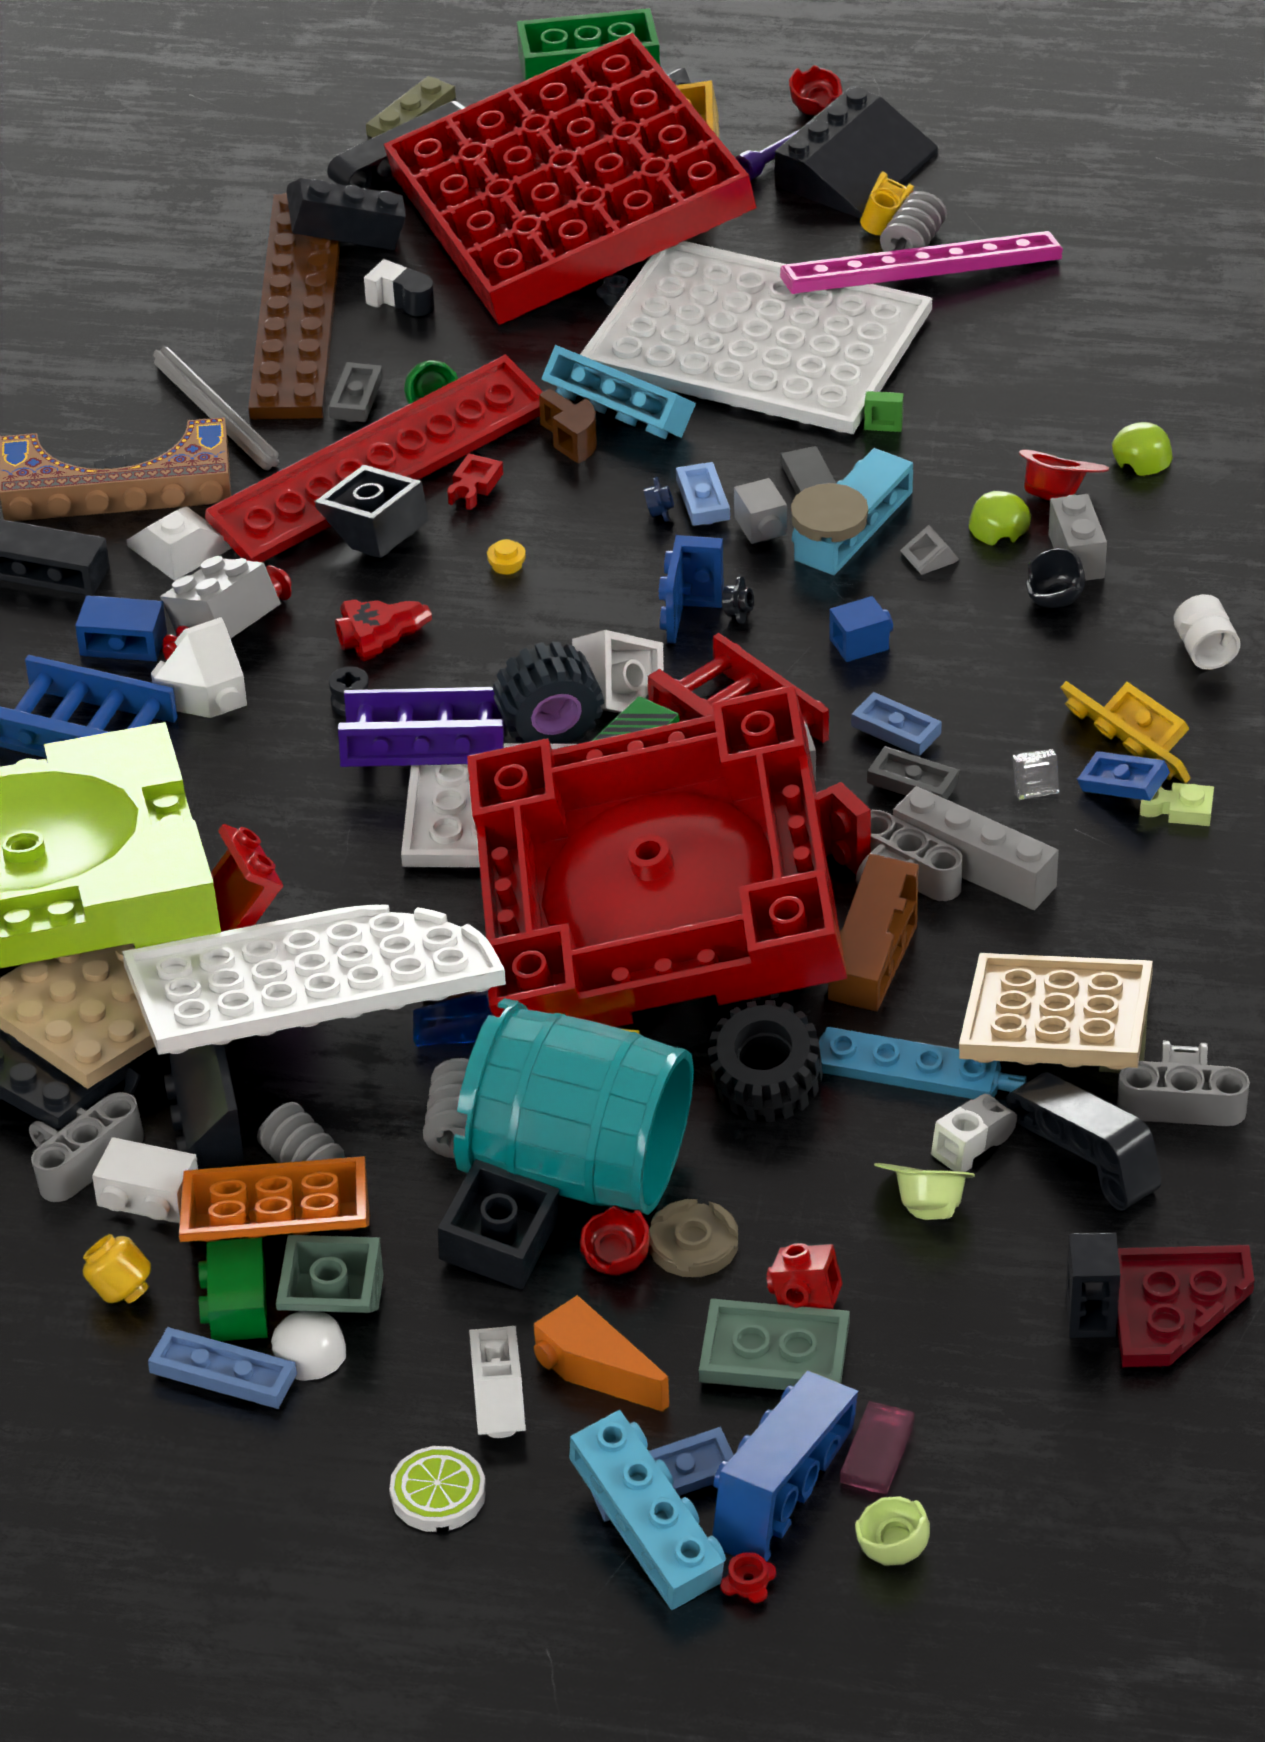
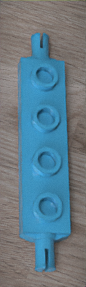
M827 1027L819 1039L822 1072L825 1074L975 1099L983 1094L995 1097L998 1090L1011 1092L1027 1082V1076L1001 1073L1000 1061L980 1063L970 1059H959V1049L832 1027Z

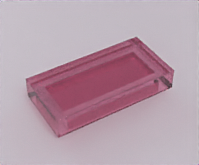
M869 1401L842 1467L840 1483L887 1495L913 1428L915 1412Z

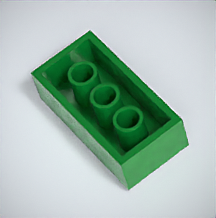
M650 8L517 21L518 54L524 81L631 33H634L660 65V45Z

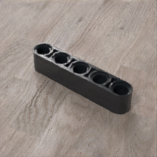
M456 101L448 102L339 153L328 165V177L339 185H355L368 190H373L394 180L395 178L393 177L383 144L465 107Z

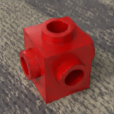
M796 1243L780 1248L773 1266H770L767 1270L768 1290L771 1294L776 1295L778 1305H789L794 1308L833 1309L843 1284L833 1244L808 1246L803 1243Z

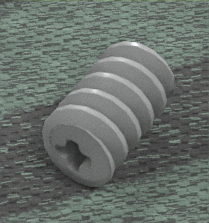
M914 191L910 193L881 233L880 244L882 250L888 252L927 247L935 233L940 229L941 224L946 220L947 211L943 202L935 195L927 192Z
M454 1058L444 1061L435 1067L431 1075L423 1139L427 1146L435 1153L448 1158H455L453 1153L455 1134L465 1136L467 1114L457 1112L460 1090L469 1059Z
M295 1102L285 1103L276 1108L258 1130V1143L261 1144L268 1154H271L277 1163L344 1158V1150L341 1146L334 1143L331 1136L324 1133L322 1127L318 1123H314L313 1118L308 1113H304L303 1108Z

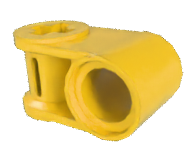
M882 171L865 206L860 220L861 226L867 232L881 236V233L897 213L904 200L913 192L914 186L911 184L905 186L887 178V173Z

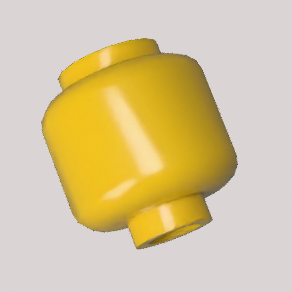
M112 1234L106 1235L91 1246L83 1256V1259L86 1261L83 1267L84 1278L100 1297L108 1303H116L123 1299L128 1304L132 1303L142 1296L149 1287L146 1279L151 1272V1263L129 1237L119 1236L114 1238Z

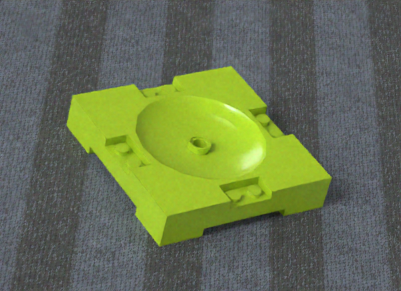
M166 722L44 744L46 759H23L14 765L0 767V968L132 943L134 949L221 933L213 879L196 822L192 819L187 803L183 779Z

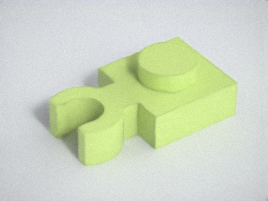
M1173 783L1172 790H1164L1160 786L1151 801L1141 800L1140 815L1156 817L1161 814H1169V823L1210 826L1214 786Z

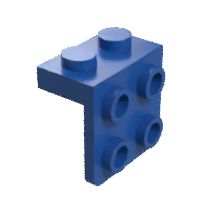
M676 535L673 551H666L664 573L668 575L667 577H660L659 600H665L666 606L661 608L660 630H667V643H676L683 606L722 608V593L724 589L723 538Z

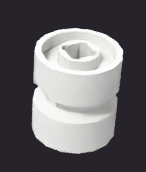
M1204 594L1193 596L1177 608L1174 615V626L1196 666L1212 670L1223 667L1237 656L1240 649V638L1218 598Z

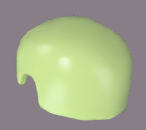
M882 1497L867 1506L860 1519L855 1522L857 1539L864 1553L869 1558L885 1566L903 1565L917 1558L926 1548L930 1536V1523L921 1503L918 1500L911 1502L903 1497Z

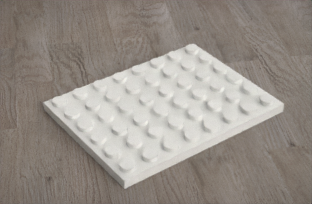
M683 241L649 258L580 355L668 391L717 401L733 407L746 408L771 416L796 420L804 424L821 426L837 432L854 434L864 418L866 391H881L931 312L932 297L875 284L791 294L780 278V267L786 264Z

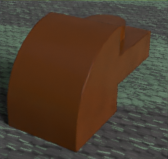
M551 388L539 394L540 424L553 432L554 448L578 464L589 458L597 445L596 415L592 403L588 399H584L577 404H573L569 399L564 398Z

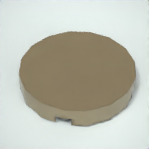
M828 483L808 487L797 494L791 504L793 527L799 534L814 541H821V537L832 538V542H842L858 535L865 529L867 524V500L859 491L846 485Z
M685 1199L668 1204L658 1211L651 1221L648 1250L654 1262L666 1272L681 1277H703L714 1274L730 1264L738 1251V1226L732 1214L719 1204L709 1201L708 1206L698 1204L697 1199Z

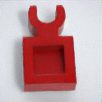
M468 453L453 474V484L447 490L448 504L453 505L457 499L465 498L466 509H473L477 504V494L488 496L504 474L503 462Z

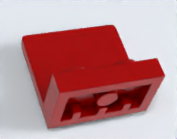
M839 782L817 792L826 856L832 854L840 865H846L856 875L862 861L871 853V809L842 782Z

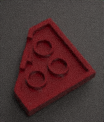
M1250 1246L1118 1248L1121 1277L1117 1326L1122 1367L1170 1366L1251 1295L1254 1290L1255 1279Z

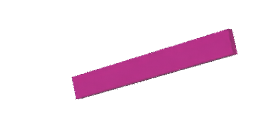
M1046 231L786 264L780 267V278L791 294L1060 260L1062 259L1063 248L1053 235Z

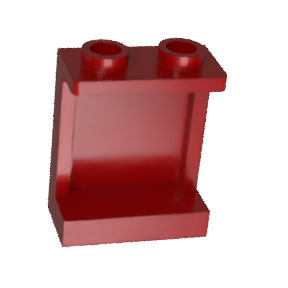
M223 824L218 832L228 850L211 872L221 932L255 925L284 886L274 870V862L266 856L260 846V838L246 827L237 829Z

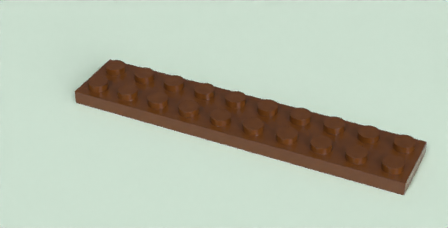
M286 193L273 195L248 406L249 419L324 417L341 241L292 233Z

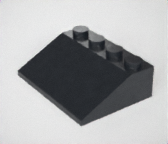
M851 86L775 150V187L861 219L870 193L882 171L887 173V178L903 184L938 153V146L881 96L870 93L863 88Z

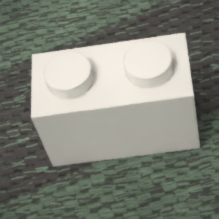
M112 1137L92 1175L97 1206L113 1211L143 1215L155 1220L180 1223L183 1172L185 1170L198 1169L196 1154Z

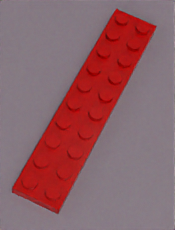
M505 354L207 508L205 520L219 534L224 536V540L241 558L246 559V561L263 562L330 527L329 522L316 509L315 501L362 465L419 480L539 417V394L543 393V391Z

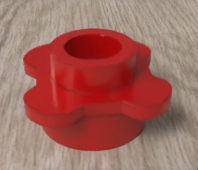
M745 1552L738 1554L730 1559L729 1574L721 1580L720 1587L726 1595L738 1594L741 1597L748 1598L753 1603L762 1602L767 1598L766 1587L769 1581L776 1577V1568L772 1563L766 1562L762 1556L756 1553Z

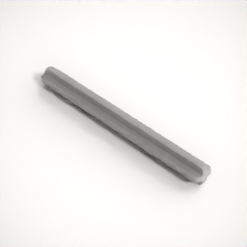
M163 347L160 351L155 350L153 353L155 358L154 364L210 418L225 417L227 435L262 469L270 470L272 467L278 466L279 460L277 458L279 453L171 349Z

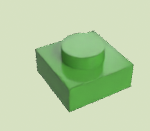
M866 391L864 430L902 432L903 393Z

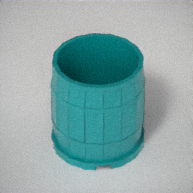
M507 998L501 1000L498 1003V1007L503 1008L504 1011L500 1018L488 1015L482 1025L471 1052L460 1090L457 1112L467 1114L465 1136L458 1134L454 1136L453 1153L457 1169L468 1173L475 1159L505 1169L515 1175L518 1174L558 1188L559 1197L589 1203L594 1206L612 1207L616 1205L626 1210L635 1211L637 1209L642 1214L649 1215L658 1205L669 1183L686 1129L693 1087L694 1067L692 1054L686 1049L674 1048L635 1032L566 1016L565 1014L528 1010L527 1006L519 1001Z

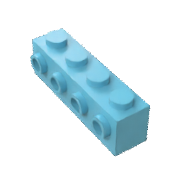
M557 345L553 349L541 378L557 386L555 392L564 398L574 402L577 396L588 399L594 406L595 411L603 414L606 413L607 408L617 411L615 419L634 427L638 420L648 424L645 431L663 439L667 438L668 433L682 438L696 403L678 394Z
M618 1410L571 1435L569 1459L672 1611L720 1584L724 1562L726 1561L725 1553L718 1540L712 1535L707 1537L699 1526V1516L692 1502L687 1497L681 1499L673 1488V1478L666 1464L660 1459L655 1461L647 1450L648 1443L642 1429L635 1422L629 1423L621 1410Z

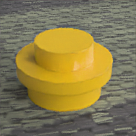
M509 539L500 540L491 545L487 550L489 564L492 565V569L500 574H513L519 571L526 559L525 548L520 543Z

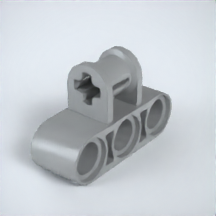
M871 810L872 854L919 864L918 892L931 899L948 901L960 894L962 854L957 848L887 812ZM867 855V857L862 861L861 865L859 866V869L856 874L857 885L859 884L869 855Z
M1163 1040L1161 1062L1139 1061L1138 1068L1127 1067L1120 1070L1117 1107L1138 1117L1142 1121L1234 1126L1241 1123L1246 1117L1250 1081L1246 1073L1238 1068L1207 1065V1043H1200L1198 1047L1171 1045L1170 1041Z
M113 1093L104 1097L87 1111L82 1108L76 1111L77 1117L60 1131L40 1121H35L30 1125L29 1133L34 1144L37 1146V1149L32 1154L31 1161L40 1194L44 1199L50 1202L65 1201L93 1181L92 1175L112 1137L138 1143L143 1142L145 1135L136 1099L131 1094Z

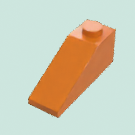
M578 1295L534 1323V1353L542 1366L546 1369L552 1368L565 1381L659 1411H664L669 1407L668 1376Z

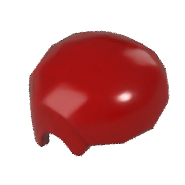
M813 65L804 72L797 68L789 79L793 104L799 111L808 115H818L842 94L840 78L831 70L819 68L817 65Z
M616 1205L612 1206L604 1213L593 1216L582 1228L580 1250L588 1264L598 1272L617 1276L634 1271L646 1259L650 1244L649 1226L639 1210L636 1209L634 1212H628Z

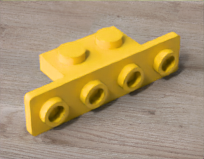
M1067 681L1061 686L1068 699L1065 705L1077 717L1084 719L1086 716L1090 717L1095 721V727L1109 739H1113L1114 736L1124 741L1123 746L1135 757L1145 756L1150 759L1165 760L1170 771L1166 779L1171 780L1175 777L1184 784L1191 779L1182 761L1169 752L1189 730L1188 725L1183 719L1129 682H1126L1104 707Z

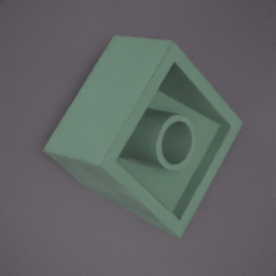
M288 1235L276 1300L277 1310L370 1313L378 1310L384 1276L380 1237Z

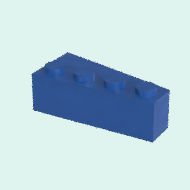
M806 1371L794 1386H787L780 1403L774 1410L768 1409L764 1413L759 1427L754 1433L743 1437L735 1455L729 1461L724 1460L720 1464L714 1478V1487L718 1488L712 1536L718 1540L724 1553L736 1556L741 1553L751 1552L762 1556L766 1562L771 1556V1550H769L770 1539L773 1535L781 1539L791 1525L789 1517L793 1512L796 1502L799 1501L805 1504L813 1491L819 1469L826 1471L852 1431L858 1390Z

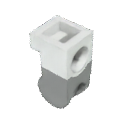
M989 1094L980 1095L974 1100L971 1099L936 1121L931 1155L953 1171L967 1172L972 1168L975 1157L991 1146H998L1008 1139L1016 1126L1017 1115Z

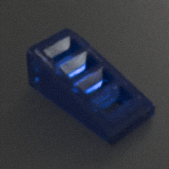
M488 990L413 1010V1041L416 1046L476 1042L481 1027L488 1015L493 1016L489 1007ZM436 1021V1026L429 1027V1022Z

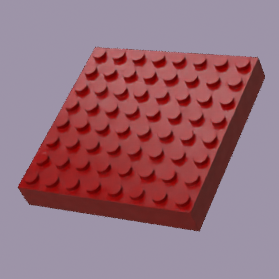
M634 33L628 34L383 144L393 177L498 325L514 320L520 315L547 305L555 299L580 290L588 284L610 276L632 264L641 262L656 253L674 247L689 238L707 232L711 228L733 218H738L756 208L749 174Z

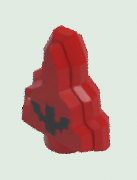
M354 599L344 601L341 604L342 618L335 620V627L342 650L355 648L360 659L366 661L375 658L384 649L390 648L392 644L399 641L400 637L411 635L432 620V613L428 605H423L416 601H404L388 605L378 600L361 603Z

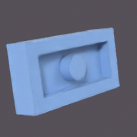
M713 462L676 467V481L693 526L730 520V507Z

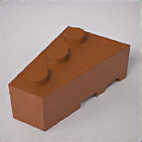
M869 853L845 924L840 931L847 979L828 983V1000L878 1011L917 927L919 864Z

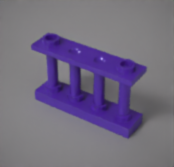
M493 687L345 690L346 723H339L338 727L340 767L468 764L467 756L504 748L503 727H506L495 703Z

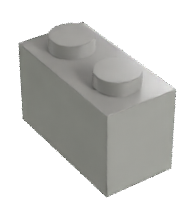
M1069 495L1051 498L1049 537L1053 548L1072 550L1080 558L1085 573V581L1105 578L1107 540L1089 495Z

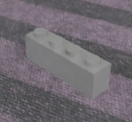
M915 786L893 809V816L957 848L962 854V878L1034 911L1057 887L1059 850L918 786Z

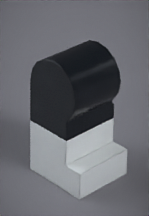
M383 259L364 277L366 304L379 308L385 303L400 309L403 308L406 313L413 316L427 315L434 309L433 280L423 273Z

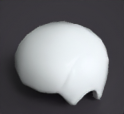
M320 1311L296 1312L287 1316L273 1332L271 1339L273 1354L275 1357L296 1362L297 1375L295 1379L297 1380L321 1379L336 1371L346 1359V1344L338 1323L327 1313Z

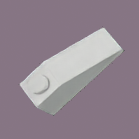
M516 1326L469 1330L478 1435L488 1434L493 1438H505L514 1435L516 1431H526Z

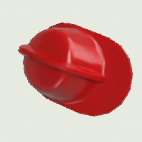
M1020 450L1019 452L1023 458L1027 459L1025 491L1049 501L1051 498L1074 495L1087 472L1109 471V467L1101 464L1062 459L1034 450Z

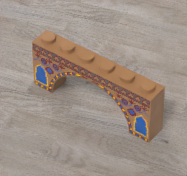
M225 417L188 420L183 437L164 454L140 464L113 469L83 468L59 461L42 448L37 433L0 436V500L4 520L23 521L217 504L231 496L229 447Z

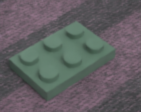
M711 1299L699 1365V1382L785 1390L789 1385L794 1386L806 1371H810L841 1384L850 1324V1311L812 1307L794 1308L789 1305Z

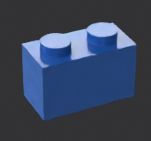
M86 596L75 625L80 656L157 661L163 644V638L167 632L163 601Z

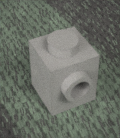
M770 478L734 487V517L751 544L787 535V504Z

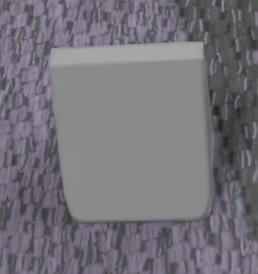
M930 525L924 528L900 550L921 575L951 565L959 560Z

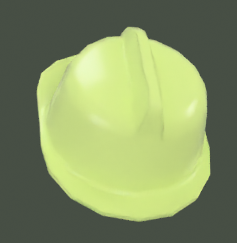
M884 1163L874 1164V1166L896 1172L903 1205L916 1218L923 1220L949 1219L952 1217L955 1208L961 1202L965 1179L975 1177L974 1173L926 1171Z

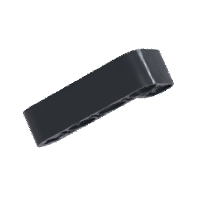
M1047 1072L1041 1073L1008 1093L1006 1097L1007 1106L1017 1115V1123L1097 1165L1102 1192L1108 1202L1116 1209L1126 1210L1160 1188L1161 1175L1154 1139L1147 1125L1138 1117Z

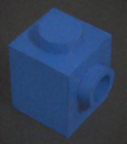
M873 596L830 608L829 639L845 662L889 650V634L893 631V621L888 610L882 609Z

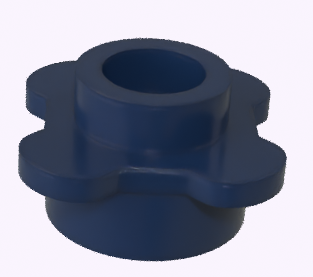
M654 477V486L644 488L647 507L652 518L663 515L664 521L667 522L670 521L668 509L674 508L673 497L669 487H661L659 478Z

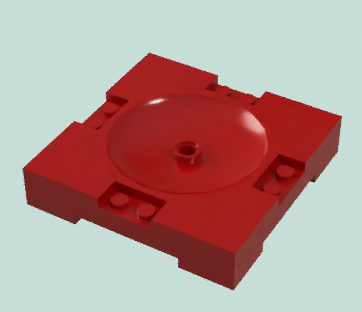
M794 685L713 702L714 715L557 749L551 748L547 738L467 756L472 816L477 829L486 939L493 947L505 969L506 984L491 987L488 990L489 1007L493 1016L500 1018L504 1009L499 1008L498 1003L507 998L521 1002L527 1006L528 1010L551 1014H565L570 1017L619 1027L633 1024L632 1012L710 995L716 996L718 1005H724L847 979L832 883L828 872L820 824L821 817L807 732Z

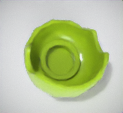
M1137 422L1124 427L1118 432L1112 442V452L1118 465L1123 468L1124 464H1129L1133 467L1135 473L1140 476L1156 474L1169 467L1173 459L1171 444L1167 434L1162 428L1149 422Z
M1004 491L988 492L983 494L975 503L969 519V530L975 538L988 545H995L1003 537H1009L1011 542L1014 543L1019 536L1028 531L1031 513L1025 502L1013 493Z

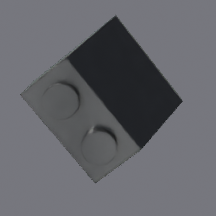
M362 465L315 501L316 509L351 549L373 557L381 558L388 554L395 546L414 534L417 529L429 521L422 481L367 465Z

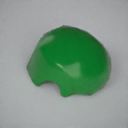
M429 360L417 364L406 376L404 392L408 404L457 380V373L441 361Z

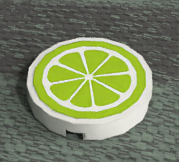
M431 1446L416 1450L399 1462L391 1474L389 1491L396 1515L407 1525L422 1531L437 1532L436 1527L449 1526V1530L462 1527L476 1517L485 1502L486 1482L480 1464L467 1452L449 1446Z

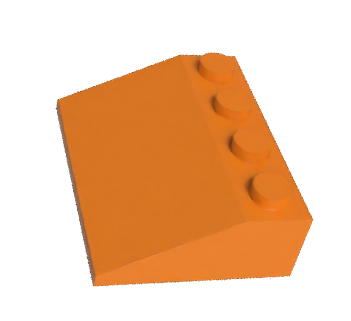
M365 1156L185 1170L183 1172L179 1228L180 1242H208L239 1237L258 1238L267 1235L289 1233L304 1235L314 1231L326 1230L352 1231L357 1228L370 1226Z

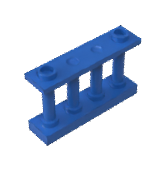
M28 655L25 663L29 689L15 709L0 706V747L46 758L44 744L108 733L104 729L117 710L137 714L128 729L150 725L154 718L174 723L177 719L174 688ZM45 693L64 697L50 718L31 714ZM81 702L100 706L87 726L67 722Z

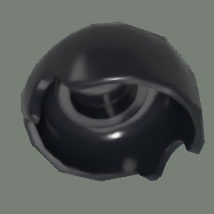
M1056 548L1044 551L1028 563L1029 576L1028 580L1025 581L1029 597L1040 607L1060 609L1073 604L1084 591L1086 578L1080 558L1072 550Z

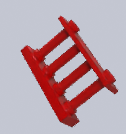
M717 633L713 636V660L681 680L673 679L661 669L648 675V700L678 713L679 722L714 715L713 702L741 697L748 692L755 694L792 686L793 684L747 653L740 645ZM721 673L735 681L707 700L700 698L692 692ZM795 686L804 724H807L810 735L822 743L829 740V709L822 702L815 700Z

